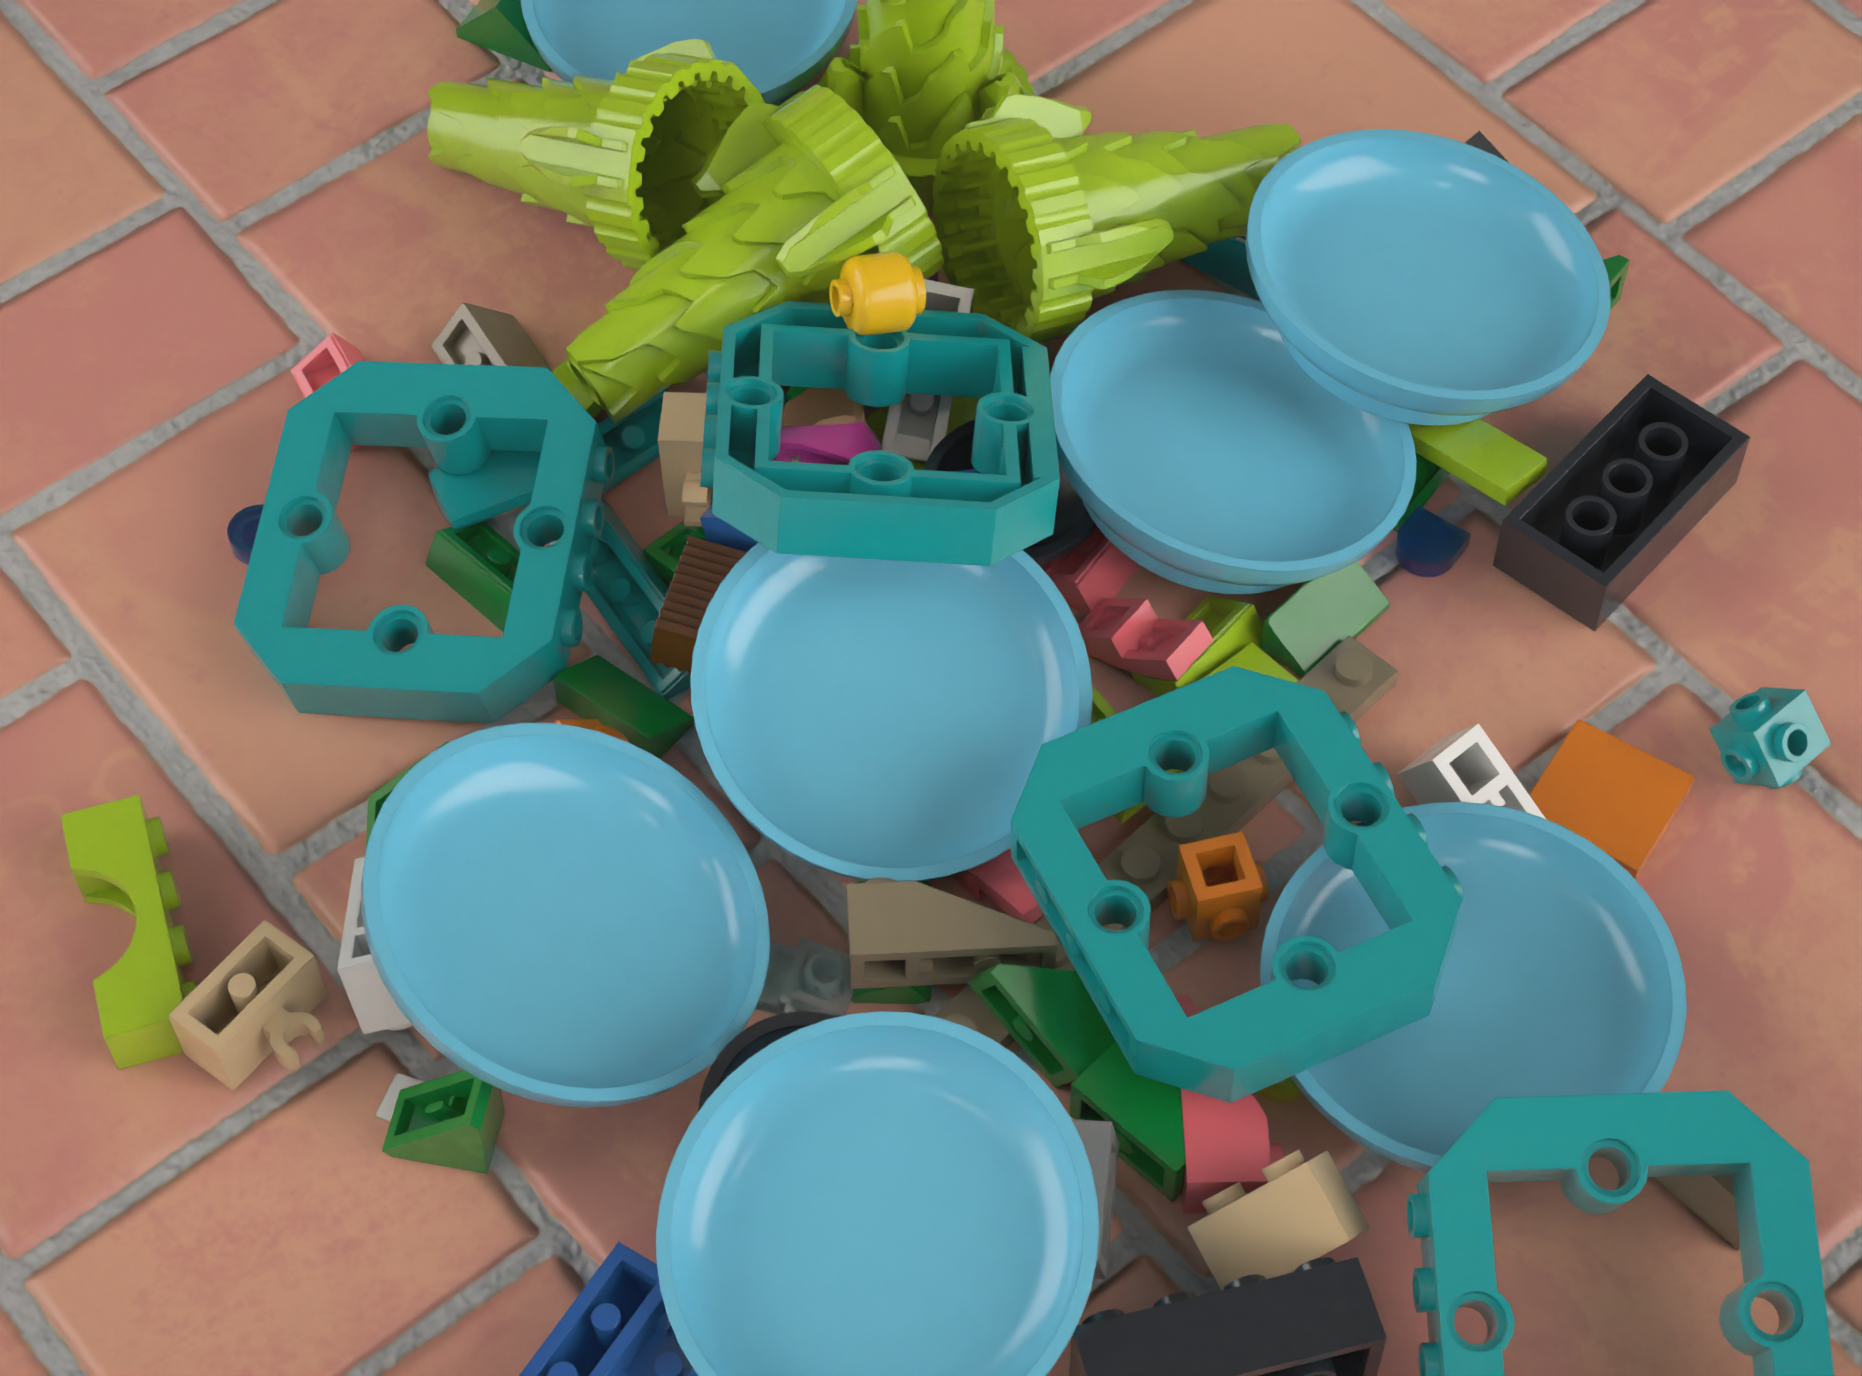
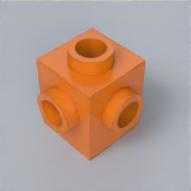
M1241 831L1178 846L1176 877L1174 880L1167 882V892L1175 919H1186L1193 943L1211 938L1219 941L1232 940L1242 936L1248 930L1256 929L1258 927L1261 901L1268 900L1269 889L1264 868L1260 861L1254 862L1244 832Z

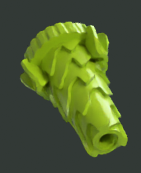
M866 0V5L858 4L857 8L859 45L850 44V53L845 58L835 57L817 85L825 86L831 89L834 94H838L872 128L907 176L926 208L927 214H933L934 198L932 193L933 181L936 178L935 168L937 160L941 157V150L945 142L951 139L955 133L965 129L966 124L980 121L985 110L996 107L1001 97L1009 95L1034 96L1033 86L1028 82V73L1025 68L1016 62V57L1011 52L1004 49V25H996L995 0Z
M694 38L673 42L630 61L626 73L616 71L615 81L574 74L573 83L542 77L541 86L495 78H486L487 86L441 81L427 92L431 99V113L428 119L427 135L432 148L428 158L440 168L472 174L488 184L523 194L521 198L523 203L567 213L566 222L593 227L598 241L606 246V252L613 259L620 260L622 265L630 269L639 270L648 260L687 234L682 227L684 223L719 200L701 198L695 191L691 181L703 169L709 154L741 112L753 102H765L757 88L733 62L716 59L710 43Z
M814 85L805 92H798L780 106L753 102L731 124L709 154L703 169L691 181L695 191L701 198L719 200L684 223L682 227L687 234L648 260L630 280V285L604 305L608 312L585 328L565 348L568 352L566 354L567 366L593 401L602 409H605L614 424H616L671 384L690 381L708 370L709 351H722L723 328L786 301L830 304L829 290L831 281L839 279L844 262L856 255L898 252L909 260L911 266L919 267L923 278L928 279L943 268L944 257L941 253L943 251L941 243L937 238V232L927 214L926 208L898 162L883 145L872 128L838 94H834L831 89L825 86Z
M1009 95L1001 97L996 107L985 110L980 121L966 124L965 129L955 133L951 139L945 142L941 150V157L937 160L935 168L936 178L933 181L932 193L934 198L933 221L936 226L937 238L943 250L941 252L944 257V264L942 266L945 275L951 285L974 289L970 313L985 314L1037 343L1070 335L1075 330V327L1085 320L1086 311L1090 310L1093 299L1114 292L1116 286L1143 280L1151 270L1207 251V244L1246 235L1249 209L1261 181L1285 156L1300 148L1299 145L1302 139L1290 124H1263L1200 138L1197 137L1195 129L1184 132L1148 131L1135 134L1103 132L1082 135L1092 120L1091 111L1085 106H1075L1061 100L1040 96Z

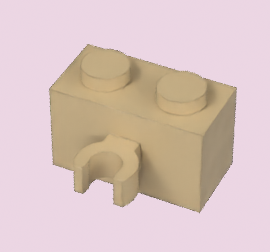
M664 392L658 446L667 516L684 517L685 526L702 527L700 517L712 505L713 488L700 487L706 393Z
M264 920L168 1017L184 1054L234 1091L272 1052H274L277 1061L283 1067L293 1071H297L301 1067L297 1052L288 1045L294 1038L299 1036H307L320 1046L326 1041L320 1022L310 1013L328 994L315 955L267 920Z
M1298 1149L1261 1170L1268 1182L1246 1194L1241 1183L1238 1182L1202 1202L1209 1215L1187 1228L1221 1290L1233 1280L1247 1275H1263L1266 1279L1286 1275L1303 1263L1332 1251L1370 1228L1328 1150L1306 1162Z

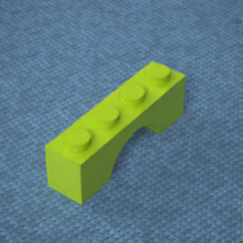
M139 794L60 815L70 867L85 902L113 906L129 913L136 919L135 932L124 955L110 969L93 980L103 1036L118 1069L121 1070L183 1053L168 1015L198 985L196 980L185 982L182 966L193 963V956L184 925L173 926L170 911L181 908V900L172 870L163 872L161 870L159 857L170 854L161 817L148 818Z

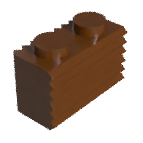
M688 536L687 543L684 546L654 627L650 660L655 665L663 663L666 668L674 666L679 672L687 670L691 674L693 650L706 609L721 582L747 552Z

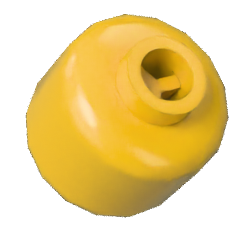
M898 252L856 255L848 258L841 268L839 279L831 281L829 290L833 314L836 317H843L848 329H853L861 336L908 330L915 321L916 315L923 313L926 303L925 282L920 268L911 266L909 260Z

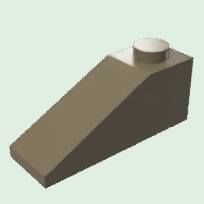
M873 878L863 883L846 884L851 989L967 983L976 974L1000 963L1055 969L1057 935L1055 932L917 881Z

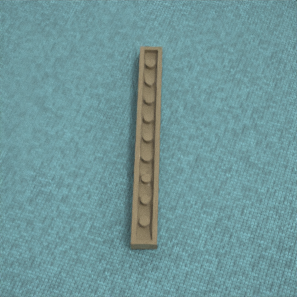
M1348 635L1297 683L1325 691L1339 713L1347 712L1356 722L1395 686L1398 670ZM1274 748L1208 775L1206 798L1199 809L1190 815L1177 818L1162 816L1155 812L1098 866L1107 881L1113 879L1123 880L1138 886L1147 895L1152 913L1168 898L1167 882L1174 880L1176 877L1179 845L1239 832L1294 779ZM1044 915L1033 924L1053 932ZM1115 923L1103 926L1113 931L1128 928L1122 924ZM1057 939L1055 969L1076 971ZM969 984L933 1016L966 1026L993 1039L1006 1049L1015 1041Z

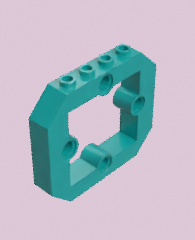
M786 301L723 328L722 351H709L700 487L713 488V515L777 554L991 566L1053 534L1060 474L1048 351L1045 346L985 314L924 310L922 314L916 315L912 326L906 331L861 336L853 329H848L843 317H836L833 314L831 304ZM779 385L844 389L846 395L853 401L873 407L897 404L904 399L906 393L981 398L976 408L971 463L980 473L915 470L912 462L906 457L883 450L859 453L850 459L848 465L771 461L778 456L781 446L784 393Z
M358 361L287 411L234 626L252 654L299 713L495 723L553 681V678L560 671L566 669L571 647H578L580 644L583 619L579 606L582 591L588 592L593 582L594 567L590 550L593 537H600L603 531L604 507L601 495L603 485L610 484L613 479L615 467L613 449L611 446L605 445L597 422L547 367ZM352 445L428 448L437 467L446 473L454 475L468 474L480 468L487 461L491 450L541 452L530 506L526 507L518 515L513 526L514 539L520 549V556L503 637L434 634L424 613L416 607L405 604L390 606L380 611L372 619L367 631L308 628L320 575L337 569L346 560L350 552V538L336 514V508ZM552 541H557L556 543L550 546H545L546 544ZM413 644L410 648L400 651L404 646Z
M1232 666L1041 745L1011 819V858L1053 932L1056 933L1057 939L1134 1074L1232 1103L1425 1018L1430 1014L1455 935L1460 906L1463 903V891L1452 869L1446 865L1441 867L1428 848V838L1420 820L1413 813L1406 814L1395 798L1394 787L1385 767L1380 762L1372 763L1362 748L1359 731L1352 717L1345 711L1339 713L1327 693L1323 690ZM1274 748L1324 826L1323 846L1326 854L1335 864L1353 871L1390 930L1340 952L1329 942L1316 936L1302 935L1290 938L1282 943L1273 955L1269 983L1187 1018L1148 951L1151 906L1147 895L1138 886L1128 881L1115 879L1107 881L1077 829L1142 802L1152 811L1162 816L1177 818L1190 815L1200 808L1206 798L1208 775ZM1176 769L1181 770L1183 772L1169 773L1166 770ZM1349 822H1364L1368 824V826H1356ZM1115 923L1122 924L1128 928L1113 931L1103 926ZM1307 979L1315 982L1318 986L1311 988L1300 987L1292 981Z
M1728 1090L1494 1098L1417 1183V1194H1409L1407 1197L1408 1231L1411 1238H1421L1423 1267L1414 1268L1413 1299L1417 1313L1427 1312L1429 1342H1421L1419 1345L1418 1363L1420 1376H1505L1503 1349L1507 1347L1513 1336L1515 1319L1511 1305L1497 1291L1488 1190L1489 1182L1560 1180L1564 1195L1573 1206L1585 1213L1602 1215L1614 1212L1639 1194L1647 1181V1177L1732 1175L1744 1284L1727 1294L1720 1307L1719 1323L1723 1336L1733 1348L1744 1355L1752 1356L1754 1376H1834L1809 1160ZM1591 1157H1603L1615 1166L1619 1176L1616 1190H1606L1594 1183L1588 1171ZM1755 1297L1767 1300L1777 1310L1779 1325L1774 1335L1763 1332L1753 1322L1751 1304ZM1458 1308H1473L1483 1316L1488 1328L1487 1338L1483 1344H1469L1456 1332L1454 1318Z

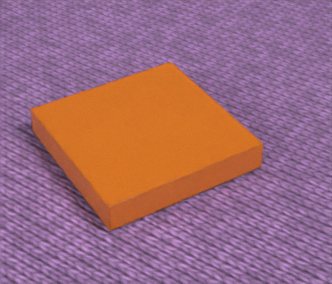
M1578 719L1529 796L1547 820L1559 824L1589 840L1610 855L1636 880L1692 789L1695 776Z

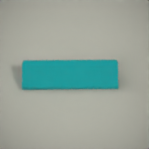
M601 498L604 507V526L601 536L593 537L590 554L594 567L593 582L588 592L585 591V593L658 694L668 700L691 688V674L687 670L679 672L674 666L666 668L663 663L655 665L650 660L654 627L670 586L646 559L644 551L610 505Z

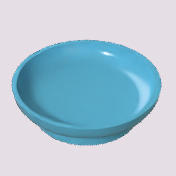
M521 0L523 17L534 45L551 70L565 82L573 83L574 74L615 81L616 71L626 73L630 61L673 42L695 38L710 43L716 59L733 62L757 88L764 102L780 106L794 96L832 60L850 32L858 0Z
M1371 129L1338 133L1318 139L1288 154L1268 172L1255 192L1249 209L1246 254L1251 279L1265 310L1278 328L1288 351L1299 366L1324 389L1350 405L1373 415L1409 424L1453 425L1473 421L1491 413L1509 410L1537 400L1566 383L1584 365L1600 343L1608 324L1611 303L1608 274L1592 237L1580 220L1553 192L1518 167L1484 150L1450 138L1407 130Z
M1165 290L1133 296L1108 305L1089 316L1069 335L1056 355L1050 373L1058 460L1066 476L1082 499L1090 517L1109 541L1142 567L1172 582L1207 592L1254 594L1310 581L1340 571L1371 553L1396 526L1411 500L1416 481L1417 461L1414 441L1408 423L1389 420L1356 408L1339 399L1313 380L1290 354L1278 328L1272 322L1262 302L1234 294L1203 290Z
M757 543L735 564L719 585L700 624L692 656L690 676L691 704L696 731L706 759L731 803L766 839L789 855L818 869L860 881H867L873 878H890L895 881L917 882L942 879L968 871L1010 849L1011 819L1041 745L1088 726L1091 723L1093 698L1091 669L1086 646L1077 621L1065 598L1051 578L1023 550L991 566L777 554L764 545Z
M517 723L475 731L445 744L412 767L396 784L382 805L372 827L366 848L361 881V911L365 936L371 956L383 984L401 1012L435 1049L460 1068L488 1084L533 1101L558 1106L592 1108L638 1102L660 1095L684 1083L715 1062L725 1046L743 1031L757 1006L764 987L769 964L770 931L764 893L756 869L742 841L714 803L697 786L672 766L629 742L602 732L555 723Z
M1438 802L1403 807L1406 814L1413 813L1420 820L1428 838V848L1441 867L1446 865L1452 869L1463 891V903L1460 906L1455 935L1429 1016L1291 1076L1309 1102L1330 1123L1362 1146L1400 1165L1427 1173L1494 1098L1660 1092L1678 1058L1684 1036L1687 1013L1686 983L1681 959L1673 936L1658 908L1632 875L1610 855L1589 840L1559 824L1513 808L1470 802ZM1364 822L1355 824L1356 826H1368ZM1324 846L1317 849L1298 868L1284 887L1272 910L1261 950V986L1270 982L1273 955L1276 950L1290 938L1302 935L1316 936L1329 942L1340 952L1390 930L1353 871L1335 864L1326 854ZM1307 979L1292 981L1300 987L1311 988L1318 986L1315 982Z
M888 1011L840 1016L798 1029L774 1041L750 1057L720 1084L691 1121L677 1147L668 1170L659 1204L656 1229V1262L660 1291L677 1341L699 1376H1047L1068 1346L1081 1319L1091 1290L1098 1254V1199L1093 1172L1083 1142L1071 1117L1055 1093L1040 1076L1013 1052L977 1031L938 1017L910 1012Z

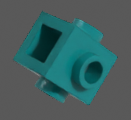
M1760 687L1756 692L1744 695L1734 701L1729 708L1730 713L1709 729L1721 752V762L1726 771L1733 777L1735 783L1766 786L1769 789L1782 788L1795 782L1802 775V768L1831 745L1805 689Z

